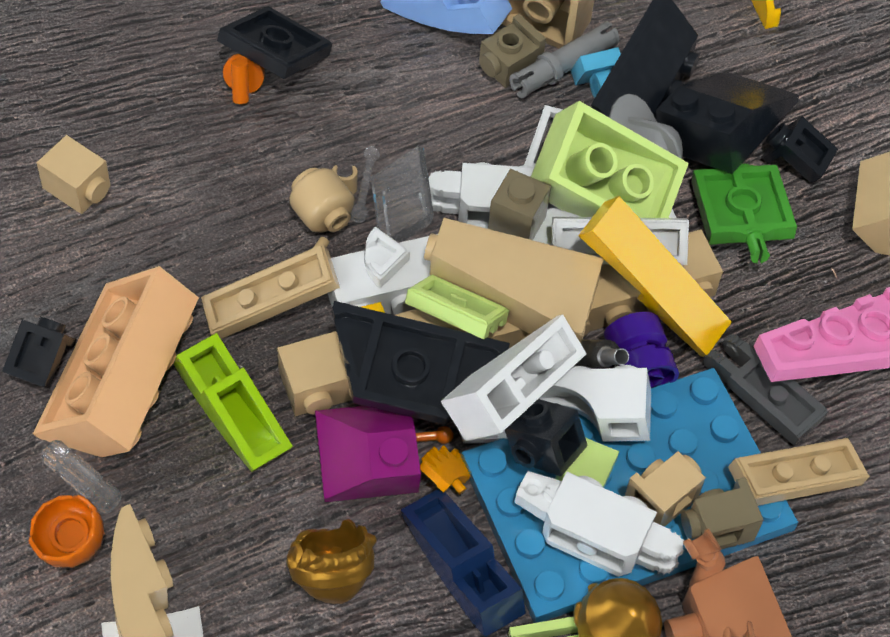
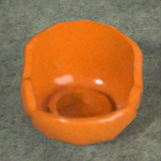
M61 495L43 503L33 516L28 542L37 556L44 562L54 567L75 568L90 561L102 546L105 534L103 519L99 510L84 496Z

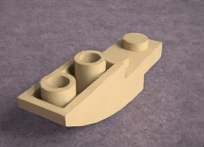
M130 504L120 509L111 551V586L119 637H173L172 627L164 610L168 608L167 589L173 587L172 577L164 559L155 561L150 547L155 546L150 526L145 518L137 520Z

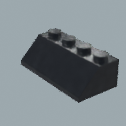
M652 0L593 100L591 108L609 117L611 107L617 98L625 94L637 95L646 102L657 121L656 109L679 85L684 84L681 81L684 75L691 77L700 57L699 53L694 52L698 34L673 0Z

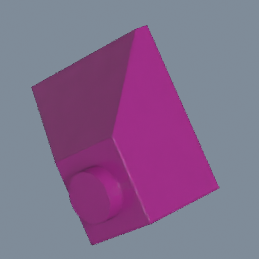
M368 406L315 411L324 502L419 493L421 471L412 417Z

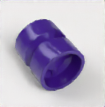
M652 312L631 313L618 318L605 329L603 337L606 346L612 349L627 350L629 360L624 365L647 368L651 388L669 382L672 383L678 379L679 370L670 348L665 347L667 338L660 319L656 314Z

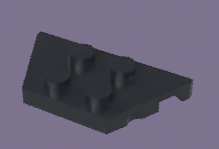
M334 301L332 307V316L353 403L446 425L451 417L441 403V400L472 373L508 350L510 346L508 342L491 338L481 339L470 333Z

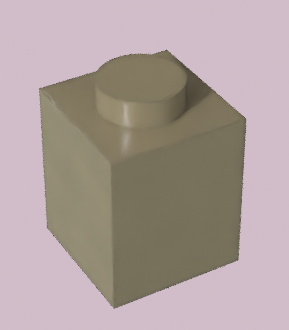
M510 168L491 200L488 229L533 240L547 215L551 185Z

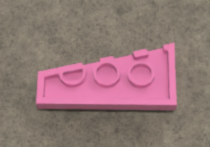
M890 287L886 288L883 294L872 297L869 294L858 298L853 305L841 310L837 307L825 310L819 318L807 321L806 319H801L760 334L753 347L770 381L778 382L890 368Z

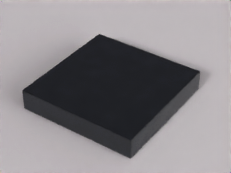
M269 6L221 27L217 38L218 42L282 79H286L328 57L333 44L326 38Z

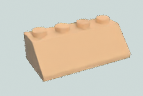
M160 266L106 283L33 434L39 439L98 457L129 452L141 437L142 431L140 427L148 410L158 399L159 385L165 372L176 359L175 350L182 334L190 327L193 321L192 312L199 297Z

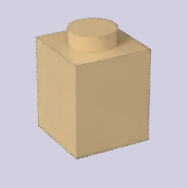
M68 135L63 137L36 162L42 188L80 214H83L93 203L100 202L111 187L106 160Z

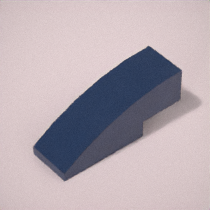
M437 489L401 509L403 519L432 567L462 610L484 637L489 636L526 614L522 588L495 559L493 545L446 492Z

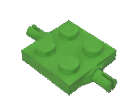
M741 164L733 174L716 168L693 170L691 183L709 245L746 243L751 261L758 263L759 259L760 263H763L770 257L765 241L794 239L797 225L777 165L754 166Z

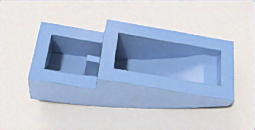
M508 0L380 1L384 9L427 26L467 34H494L513 9Z

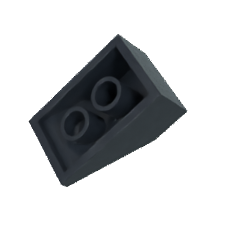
M724 72L679 85L656 109L657 122L670 125L679 133L683 147L682 157L733 174L798 103L799 95L730 72Z

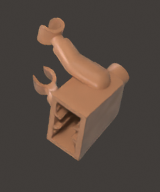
M709 528L704 530V533L695 540L688 538L683 541L691 558L696 559L697 564L682 603L685 615L664 621L666 637H792L759 556L751 557L723 570L725 557Z

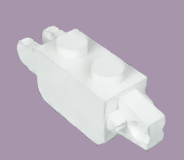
M480 162L476 164L462 163V172L435 171L430 173L429 178L426 179V186L429 192L425 195V202H427L428 209H431L432 212L436 211L438 213V211H441L442 213L459 214V222L474 226L488 223L491 200L510 168L531 177L534 167L528 165L519 167L491 165ZM548 203V209L556 207Z
M528 471L517 490L515 503L544 521L542 533L546 543L618 577L632 573L635 564L652 571L657 570L658 574L663 573V575L665 573L670 574L679 565L678 557L684 552V539H681V535H677L676 532L672 533L671 529L655 523L654 520L657 512L648 508L638 498L618 495L603 488L598 481L591 477H578L569 472H566L563 480L560 481Z

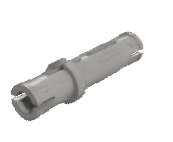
M606 21L552 53L548 51L543 52L537 56L536 62L510 75L509 82L512 90L516 91L523 87L522 90L517 92V96L525 98L546 84L554 85L562 80L563 74L572 70L580 56L604 51L616 46L620 40L617 29L613 28L606 33V30L613 25Z

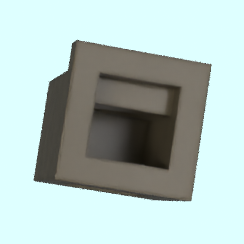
M517 14L513 17L511 24L481 41L479 64L489 77H494L504 88L510 86L509 77L511 74L536 62L537 56L544 52L546 38L522 15Z
M746 477L737 479L733 490L724 492L722 489H712L702 493L697 499H694L691 509L681 512V522L687 538L695 540L704 533V530L709 528L721 549L754 541L764 521Z

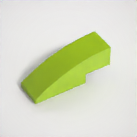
M217 333L176 356L173 365L223 438L251 472L293 448V445L244 367L239 369Z

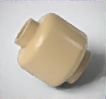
M310 168L296 177L291 186L290 206L312 232H336L347 225L351 218L350 213L354 207V195L332 169Z

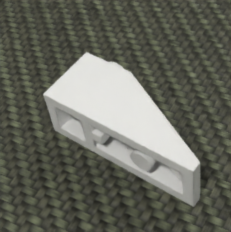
M564 315L556 316L472 373L441 400V403L465 441L500 434L587 353Z

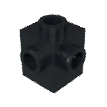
M540 399L536 400L505 429L515 463L558 476H562L588 446L578 410Z

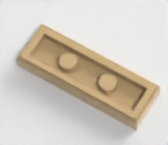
M321 244L204 295L201 299L211 335L217 333L222 339L336 290L340 286L329 251L324 244Z
M849 438L735 458L728 466L735 482L737 479L746 477L758 506L861 486L870 477Z

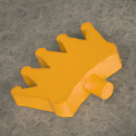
M433 446L421 458L420 470L442 492H445L451 485L459 495L467 489L463 483H466L470 478V474L458 449L454 448L449 452L445 446H442L439 450Z

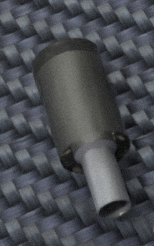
M582 340L581 345L587 354L574 366H584L589 369L615 368L616 366L626 364L629 360V354L627 350L620 349L612 340Z

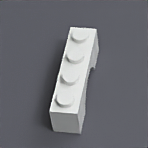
M620 365L609 369H589L584 366H573L539 398L540 400L558 403L562 406L578 410V414L586 417L594 424L603 442L650 441L651 386L647 368H636L631 365ZM505 430L500 434L465 441L460 433L463 443H490L502 438L507 439Z

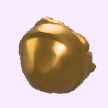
M350 519L343 520L340 528L333 530H303L291 543L287 554V566L291 578L310 596L322 602L331 604L345 603L359 592L374 569L375 557L373 546L377 542V538L375 535L368 533L365 526L358 525L356 527L355 523Z
M613 578L599 584H590L588 586V594L583 597L582 602H577L574 607V622L578 628L579 637H660L662 618L655 598L645 587L626 578Z

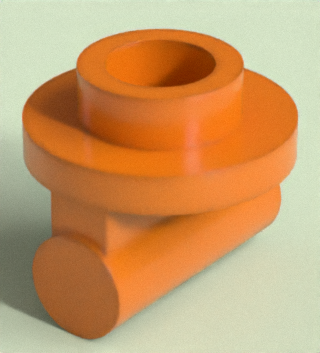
M241 54L231 56L223 68V78L232 89V101L236 104L248 103L249 93L257 91L265 78L264 68Z

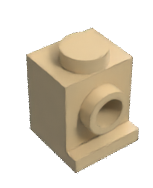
M678 451L665 462L662 459L654 461L641 476L637 472L631 476L625 496L638 498L648 508L656 511L657 514L654 522L665 527L682 511L693 504L694 499H697L700 495L706 477L702 474L695 460L688 455H682Z

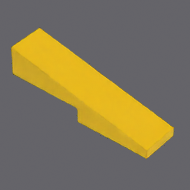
M620 196L605 201L578 235L640 292V295L637 297L639 301L656 314L660 320L701 357H705V355L710 353L732 323Z

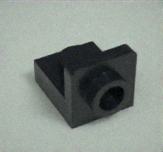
M801 116L789 125L779 124L766 139L769 146L762 159L769 164L782 156L812 184L822 178L838 148Z
M41 316L37 324L22 319L2 372L50 389L66 345L74 348L77 339L64 335L66 329L64 324Z

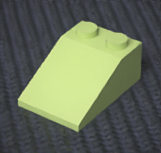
M578 101L555 114L531 177L551 185L550 204L581 217H593L605 201L620 196L639 218H669L689 163L583 102Z

